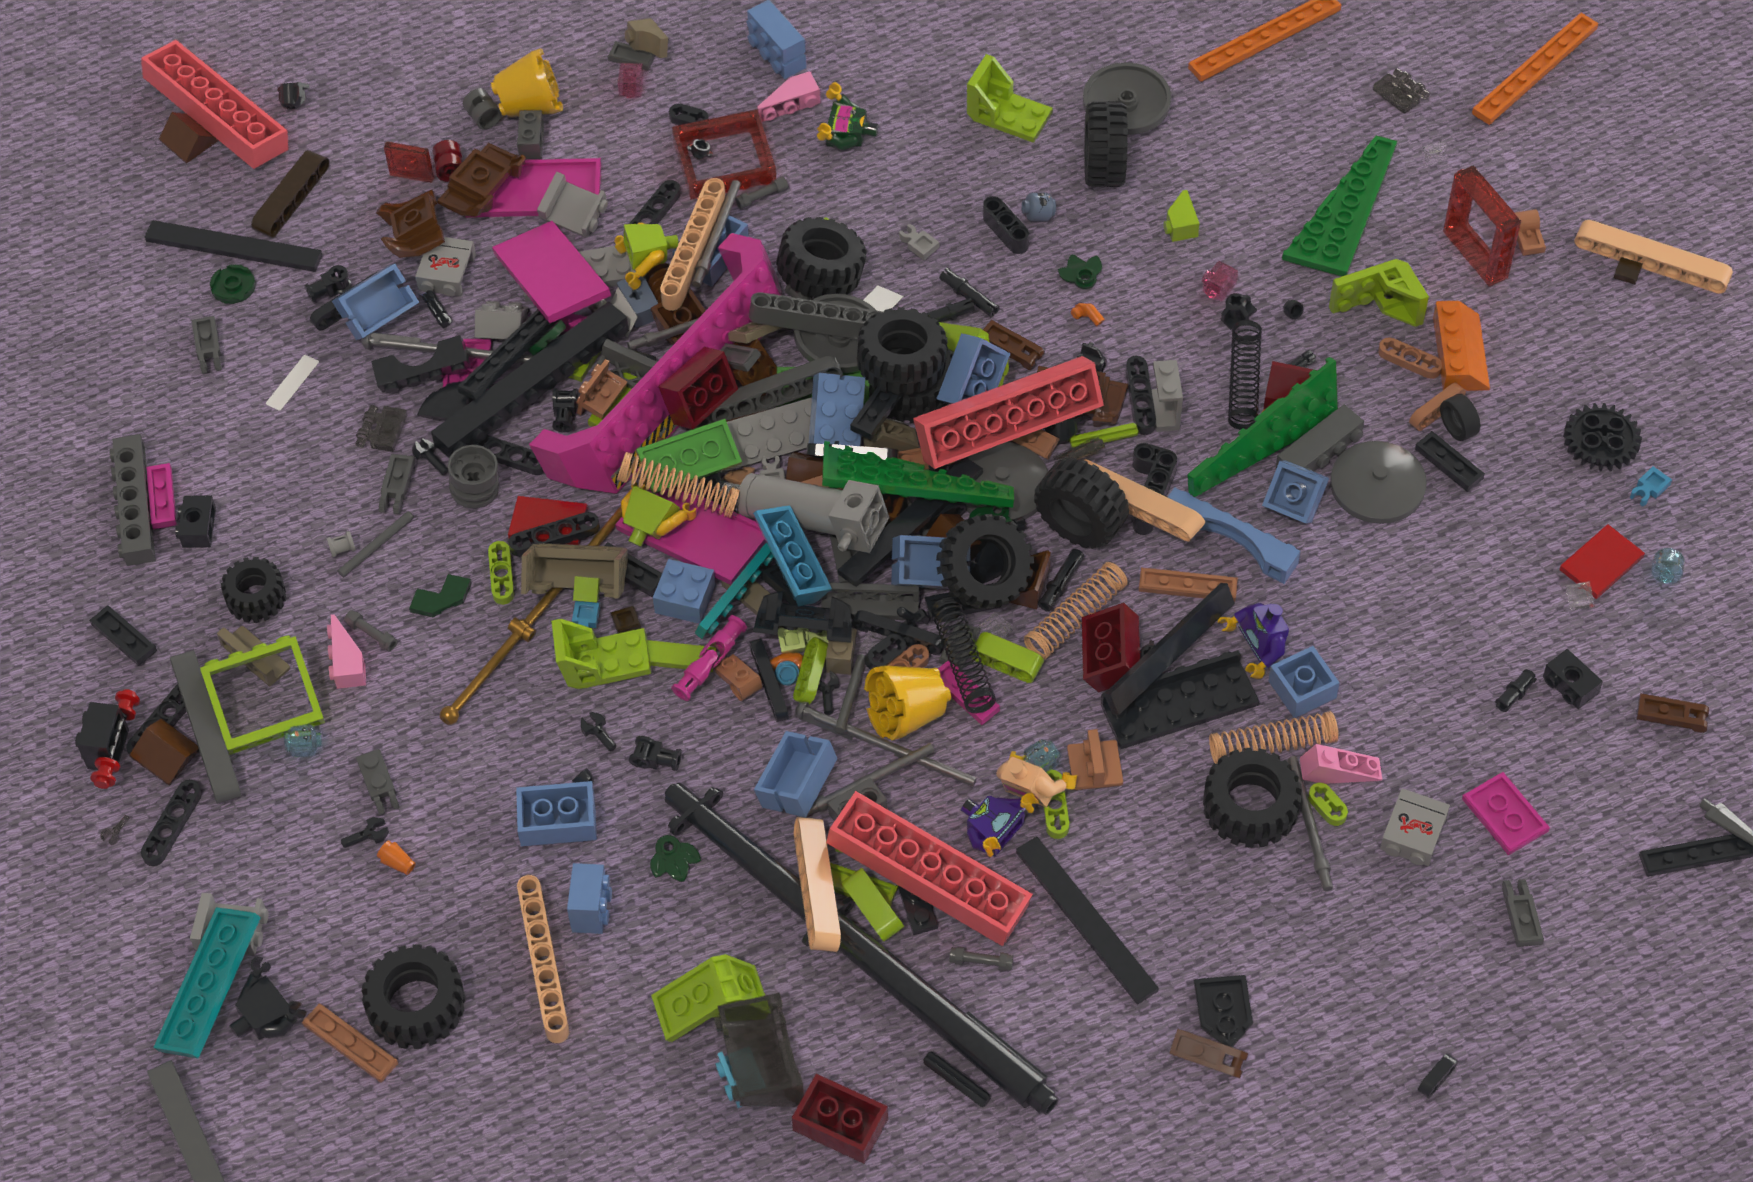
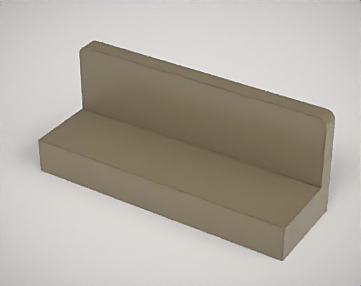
M240 626L232 634L224 627L217 632L221 646L230 654L238 651L246 653L252 651L254 646L263 643L244 626ZM277 654L244 664L269 687L290 670V665Z

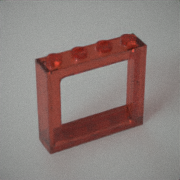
M758 109L672 127L673 142L690 200L699 198L705 182L712 179L696 180L687 150V145L693 144V141L696 139L707 141L745 132L751 134L761 167L713 177L723 181L725 193L729 191L733 180L739 181L741 184L739 189L745 190L753 186L768 185L777 179L776 167Z
M1472 165L1466 169H1460L1454 174L1443 232L1485 283L1491 287L1507 279L1509 276L1521 220L1477 168ZM1473 200L1496 226L1491 249L1469 224Z

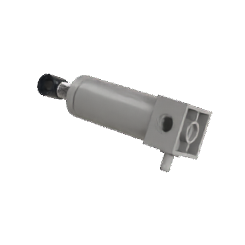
M718 473L704 477L703 493L708 482L712 480L710 496L716 483L719 482L720 487L717 499L724 485H727L725 500L732 487L737 488V490L739 489L740 492L737 499L739 513L750 519H755L753 513L756 510L790 505L802 529L836 535L839 543L837 547L840 551L851 549L870 553L889 519L879 485L848 480L844 489L839 490L754 473L748 474L743 479L741 485L722 480ZM707 490V492H706V494H705V496H704V498H706V499H707V495H708V490ZM715 490V493H714V495H713V497H712V500H711V501H713V502H714L716 490ZM723 491V493H722V496H721V498H720L718 504H720V503L722 502V498H723L724 491Z

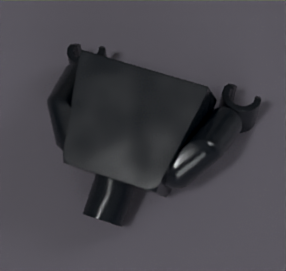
M254 957L250 966L253 971L250 972L235 1004L240 1018L229 1026L237 1038L250 1029L259 1040L282 1037L297 1022V1018L302 1019L306 1016L305 1010L298 1009L302 1005L301 1002L291 1001L288 1004L266 975L262 976V973L268 972L271 968L269 962H264L260 967L263 957Z

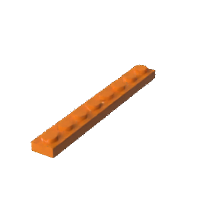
M1310 0L1188 62V69L1201 82L1339 12L1341 4L1337 0Z
M1583 13L1577 15L1473 108L1472 114L1490 125L1596 31L1598 23Z

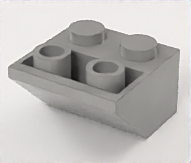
M486 301V304H482L481 307L475 310V338L507 339L527 320L529 307L522 306L520 302H509V305H500L499 301Z

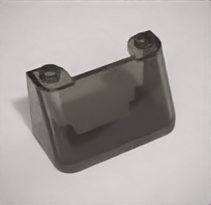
M780 993L719 1005V1016L714 1017L717 1033L722 1032L733 1075L735 1084L731 1086L733 1101H739L740 1106L797 1107L804 1096L803 1081L798 1068H796L786 1029V1020L782 1012L783 1003Z

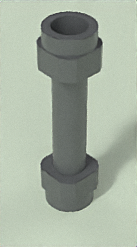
M783 176L772 181V184L749 194L745 192L736 196V204L739 209L745 208L757 199L773 192L779 193L788 189V183Z
M350 610L346 614L344 622L354 630L359 628L377 640L379 647L391 652L396 647L398 641L393 635L388 632L382 633L364 621L360 613Z
M957 946L951 947L949 962L957 965H962L963 962L998 966V970L1011 971L1013 955L1000 952V956L964 951V947Z

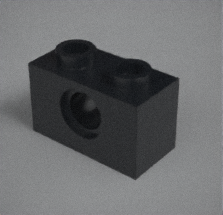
M212 495L183 496V503L178 508L180 524L176 525L175 529L176 539H180L182 548H211L216 506Z
M1568 649L1546 664L1543 674L1547 685L1555 688L1562 694L1563 699L1568 704H1573L1577 709H1580L1598 695L1603 680Z

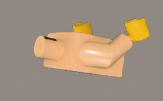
M1012 751L1009 760L997 769V777L1001 780L1006 792L1021 798L1027 793H1033L1039 801L1038 804L1046 808L1054 795L1065 791V789H1075L1077 775L1063 772L1062 780L1059 779L1054 782L1042 768L1025 762V756H1018L1015 751Z

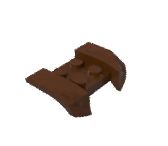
M489 142L481 151L475 148L449 177L448 189L437 200V203L462 216L476 217L483 212H488L493 208V194L509 176L519 178L526 156L512 154Z
M433 189L406 202L384 203L377 209L376 214L389 226H392L394 238L382 237L381 241L397 257L420 256L445 242L443 230L438 225L434 206L437 205Z
M1038 366L1037 372L1046 370L1048 367ZM1096 371L1104 406L1080 415L1092 417L1093 427H1102L1106 424L1114 425L1117 423L1122 412L1128 384L1112 381L1110 377H1106V373Z

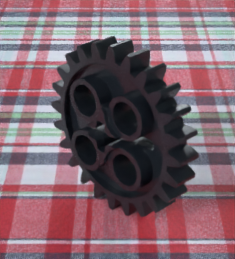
M1593 403L1592 409L1584 405L1583 411L1576 409L1575 415H1570L1563 437H1565L1564 445L1569 446L1568 453L1575 452L1574 460L1582 459L1581 465L1588 462L1590 463V469L1597 465L1599 471H1602L1604 466H1607L1608 470L1612 471L1613 465L1621 469L1623 463L1629 465L1630 460L1635 459L1641 446V429L1636 428L1637 421L1630 422L1631 414L1623 415L1624 409L1617 412L1615 411V405L1608 409L1605 403L1602 404L1601 408H1598L1597 404Z

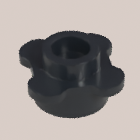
M696 139L693 141V144L687 145V150L692 152L695 159L701 160L704 157H711L713 154L709 150L710 144L703 139Z

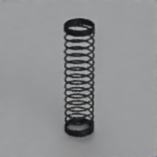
M1251 320L1239 321L1232 327L1228 423L1233 428L1239 430L1242 428L1247 430L1255 423V420L1242 421L1235 419L1233 416H1253L1256 418L1259 409L1258 388L1260 385L1259 364L1261 361L1260 340L1262 328L1258 323ZM1240 326H1252L1257 328L1259 332L1252 329H1244L1235 332V330ZM1243 331H1252L1257 333V335L1240 336L1238 335V333ZM1239 344H1245V345H1253V344H1255V345H1257V347H1256V348H1251V347H1242V348H1241V347H1238L1237 345H1239ZM1238 350H1245V351L1255 350V351H1257V353H1255V354L1242 353V354H1241V353H1238L1237 351H1238ZM1238 356H1246V357L1255 356L1256 359H1255V360H1251V359H1238L1237 357H1238ZM1238 362H1246V363L1255 362L1256 365H1254V366H1251V365H1241V366H1240V365H1238L1237 363H1238ZM1237 368H1246V369L1254 368V369H1256V371H1254V372H1251V371H1241V372H1240V371H1238V370H1236V369H1237ZM1240 373H1241V374H1246V375H1248V374H1254V375H1256V377H1254V378L1241 377V378H1240V377H1238V376H1236V375H1237V374H1240ZM1237 380H1246V381H1247V380H1254L1255 383H1253V384H1250V383H1241V384H1240V383H1237L1236 381H1237ZM1237 386H1246V387H1247V386H1253V387H1255V389H1253V390L1241 389V390H1240V389H1237L1236 387H1237ZM1237 392H1246V393H1247V392H1253V393H1255V395H1253V396H1249V395H1241V396H1239V395H1237V394H1235V393H1237ZM1236 398H1245V399H1247V398H1253L1255 401H1253V402H1248V401H1241V402H1239V401H1237V400H1235V399H1236ZM1236 404H1245V405H1247V404H1252V405H1254L1255 407H1253V408H1248V407H1241V408H1239V407H1236L1235 405H1236ZM1231 418L1234 419L1235 421H1238V422H1243V423L1252 422V423H1250V424H1238V423L1233 422V421L1231 420Z
M955 597L940 599L934 603L930 612L937 625L936 628L939 631L941 642L946 650L945 653L953 669L952 672L955 675L957 686L960 688L959 692L962 695L965 708L970 713L984 712L995 704L996 697L991 689V684L988 682L987 672L983 669L984 665L981 663L982 659L976 650L977 646L974 644L973 634L970 632L969 625H967L968 621L965 619L960 600ZM948 603H956V604H958V605L947 606V607L943 608L942 610H940L937 614H935L936 609L939 608L940 606L944 605V604H948ZM957 607L948 614L939 615L948 608ZM961 620L960 622L954 625L945 626L947 623L951 621ZM940 621L946 622L942 626L939 625ZM963 626L961 629L957 631L948 632L950 629L954 627ZM942 628H948L945 632L941 631ZM966 632L960 637L949 639L957 633ZM945 634H951L947 638L944 637ZM969 638L963 643L952 645L958 640ZM947 640H954L950 644H946ZM970 645L966 649L954 651L961 646ZM949 647H955V648H954L953 650H951V651L948 650ZM973 651L966 656L957 657L964 652ZM952 653H958L954 657L950 656ZM975 657L973 660L969 662L959 664L961 661L965 659ZM954 659H960L957 663H953ZM977 664L976 666L970 669L962 670L964 667L968 665ZM957 665H958V666H962V667H961L960 669H958V670L955 669V667H956ZM980 670L979 672L973 675L964 676L969 672ZM981 671L984 672V675H978V674H979ZM959 672H965L961 676L957 675ZM981 677L976 681L966 683L973 678ZM961 678H968L964 682H960ZM984 683L983 685L977 688L969 689L970 687L976 684ZM963 685H969L966 689L962 688ZM966 691H972L969 695L964 694ZM989 696L984 700L971 702L978 697ZM990 697H992V699H991L989 702H987L986 704H984V705H982V706H978V707H969V706H968L969 703H970V704L982 703V702H985L986 700H988Z

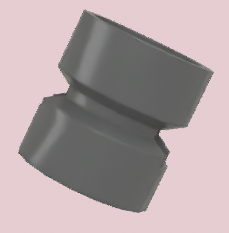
M474 89L463 99V108L480 129L487 130L497 125L501 120L502 114L499 107L484 89Z

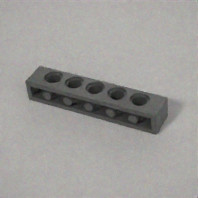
M141 434L112 439L113 448L109 449L111 461L115 464V467H111L113 481H116V486H113L114 499L118 500V505L114 506L116 519H119L120 524L116 525L118 539H121V544H118L119 557L125 559L127 566L154 562L156 558L150 516L145 445Z

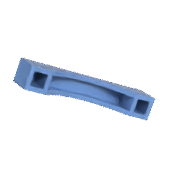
M1174 487L1168 498L1195 510L1204 518L1205 525L1200 530L1219 533L1242 545L1258 562L1263 574L1285 584L1298 565L1300 550L1296 549L1293 545L1286 544L1276 539L1273 535L1264 533L1254 528L1251 524L1234 518L1228 512H1222L1212 507L1210 503L1201 501L1186 491H1181Z

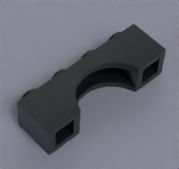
M460 335L438 341L432 358L421 365H405L394 355L371 361L378 388L382 393L386 392L388 394L395 393L399 388L405 386L415 387L423 381H436L442 379L443 375L450 373L460 374L465 372L467 368H471L466 345Z

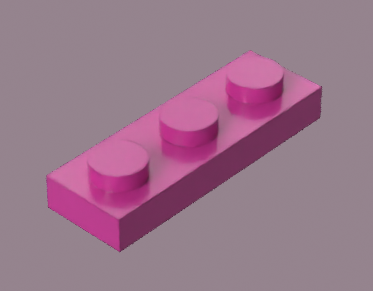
M170 463L146 467L152 528L159 529L176 526L173 477Z
M947 661L938 668L940 677L943 680L944 686L949 688L951 698L967 711L962 695L959 692L960 688H958L955 675L952 672L953 669L949 661ZM959 672L957 675L961 676L964 673ZM961 678L960 682H964L968 678ZM976 684V685L970 687L969 689H974V688H977V687H979V686ZM963 685L962 688L966 689L969 685ZM966 691L964 694L969 695L972 691ZM981 696L971 702L981 701L989 696ZM990 697V698H989L988 700H986L985 702L978 703V704H970V703H969L968 706H969V707L982 706V705L986 704L987 702H989L992 698ZM995 702L990 709L984 712L968 713L983 725L1000 711V705Z

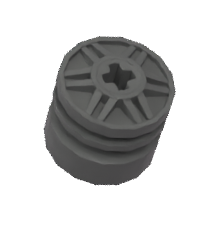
M479 445L463 446L453 452L448 461L449 490L453 500L465 508L474 509L485 507L492 503L499 491L496 456L489 449Z

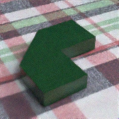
M448 574L440 593L417 588L409 607L410 613L433 618L442 614L441 611L463 604L472 584L471 579Z

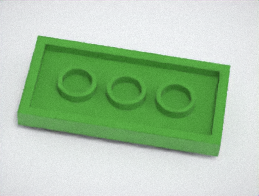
M726 419L636 449L640 464L646 458L644 474L649 463L652 460L654 462L650 480L658 463H661L658 481L665 466L668 465L665 484L674 467L676 471L673 485L681 470L683 471L682 485L687 473H690L689 482H692L695 475L700 479L742 463ZM656 472L655 477H654V479H653V481H652V484H651V486H650V490H651L652 493H653V488H654V483H655V479H656L657 472ZM663 475V478H662V480H661V482H660V484H659V487H658L657 491H656L655 493H653V494H657V493H660V492H661V487H662L664 475ZM672 476L670 478L666 490H669Z

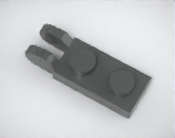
M209 316L191 320L196 354L200 362L202 374L208 373L205 359L212 357L214 358L213 363L216 371H221V351L215 317Z
M391 454L381 488L379 512L385 513L389 498H395L393 513L400 514L403 499L406 497L416 462L415 456Z
M380 749L356 757L371 800L375 802L379 815L385 813V808L380 799L386 796L390 797L389 800L394 810L400 808L395 796L394 785Z
M1510 880L1502 881V892L1516 946L1542 945L1544 937L1533 896L1529 892L1526 880H1518L1517 888L1519 895L1516 896L1514 895Z

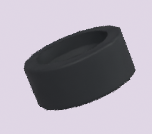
M1456 394L1441 403L1440 414L1443 424L1454 439L1464 441L1478 434L1481 427L1480 418L1475 406L1468 397L1463 394Z

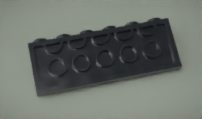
M1239 650L1224 652L1218 657L1202 659L1196 664L1180 666L1174 671L1161 674L1119 715L1112 714L1106 697L1102 693L1101 708L1120 749L1259 706V699L1240 662L1241 654Z

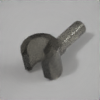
M124 815L113 829H103L100 838L105 841L108 836L112 835L108 843L115 845L119 840L117 834L130 819L129 816Z

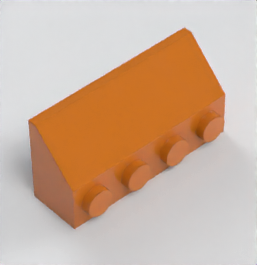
M1436 301L1433 323L1438 358L1441 360L1442 365L1441 381L1443 390L1453 383L1459 384L1466 391L1490 390L1479 314L1460 301Z

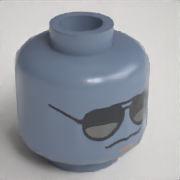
M1032 192L1027 195L1026 200L1022 201L1021 210L1031 222H1047L1055 215L1056 201L1049 193Z

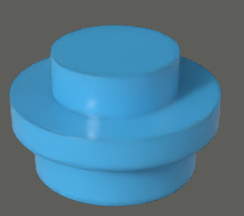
M782 661L777 665L775 677L779 683L792 685L797 681L799 668L794 662Z

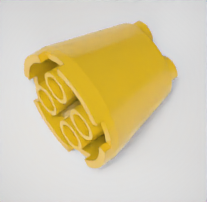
M541 48L531 51L494 76L491 87L494 95H498L501 101L498 105L502 116L519 117L520 111L542 110V115L563 111L562 102L557 100V97H559V87L549 61L543 60L541 55H544V52Z
M880 666L872 668L866 676L864 690L866 692L869 691L870 708H866L870 722L881 738L887 737L891 741L903 738L943 716L947 702L951 700L950 690L944 686L938 668Z

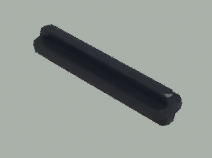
M930 1051L924 1057V1065L980 1107H985L990 1101L991 1095L935 1052Z

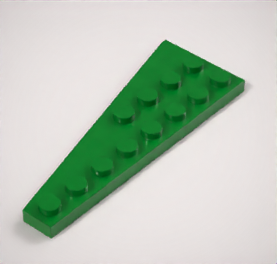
M1377 135L1373 138L1359 160L1353 163L1351 170L1345 177H1342L1339 185L1330 192L1318 207L1312 219L1306 222L1300 234L1294 237L1288 249L1284 250L1282 260L1341 277L1348 274L1395 152L1396 140Z
M1331 357L1325 359L1326 364L1318 371L1313 369L1309 373L1310 377L1301 385L1296 383L1288 396L1281 399L1278 398L1254 418L1255 423L1247 430L1242 428L1238 432L1239 436L1230 444L1224 443L1217 455L1210 458L1207 457L1187 474L1189 494L1196 497L1293 443L1338 409L1336 360Z
M824 441L822 486L844 489L848 480L879 485L881 494H896L902 497H922L927 500L940 499L953 503L967 502L973 505L984 504L993 505L998 508H1013L1014 487L988 480L979 483L975 482L970 476L963 474L958 478L946 475L947 470L939 469L938 473L926 470L923 464L894 457H887L885 460L881 459L874 452L867 451L866 454L853 452L852 447L836 448L830 446L829 441Z

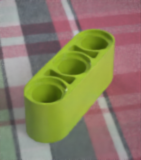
M982 632L975 642L976 650L979 652L983 665L1026 683L1034 681L1044 663V659L1038 653L988 632Z
M862 867L841 882L883 942L905 927Z

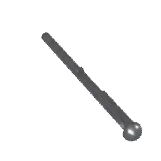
M372 332L362 338V345L369 350L372 346L435 353L437 344L420 342L421 338ZM466 347L468 357L486 359L494 352ZM523 354L515 363L524 364L533 355Z
M801 702L796 706L795 714L800 720L814 724L849 740H853L855 737L881 749L888 750L894 753L896 757H903L913 752L849 724L846 725L843 734H838L835 732L838 719L809 708V702ZM926 756L914 762L972 787L977 779L974 776Z

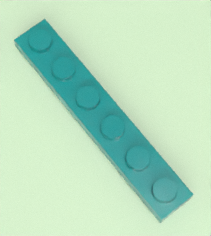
M767 543L764 544L701 621L694 634L701 639L707 633L712 635L720 624L717 620L721 616L726 617L734 606L731 603L735 598L740 600L748 590L745 587L748 582L754 583L762 573L759 570L762 565L768 566L774 557Z

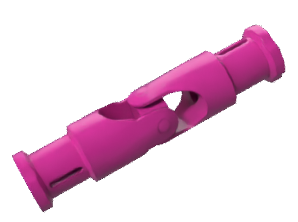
M729 616V622L722 630H718L702 649L699 655L701 658L692 662L684 671V676L677 684L672 685L671 689L676 696L682 700L689 701L691 693L695 688L701 686L708 678L711 668L716 667L735 645L736 638L741 633L746 632L747 626L739 617ZM710 646L716 647L720 651L719 659L716 651L707 648Z

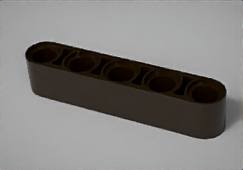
M306 150L254 215L251 222L252 230L274 238L328 170L329 158Z

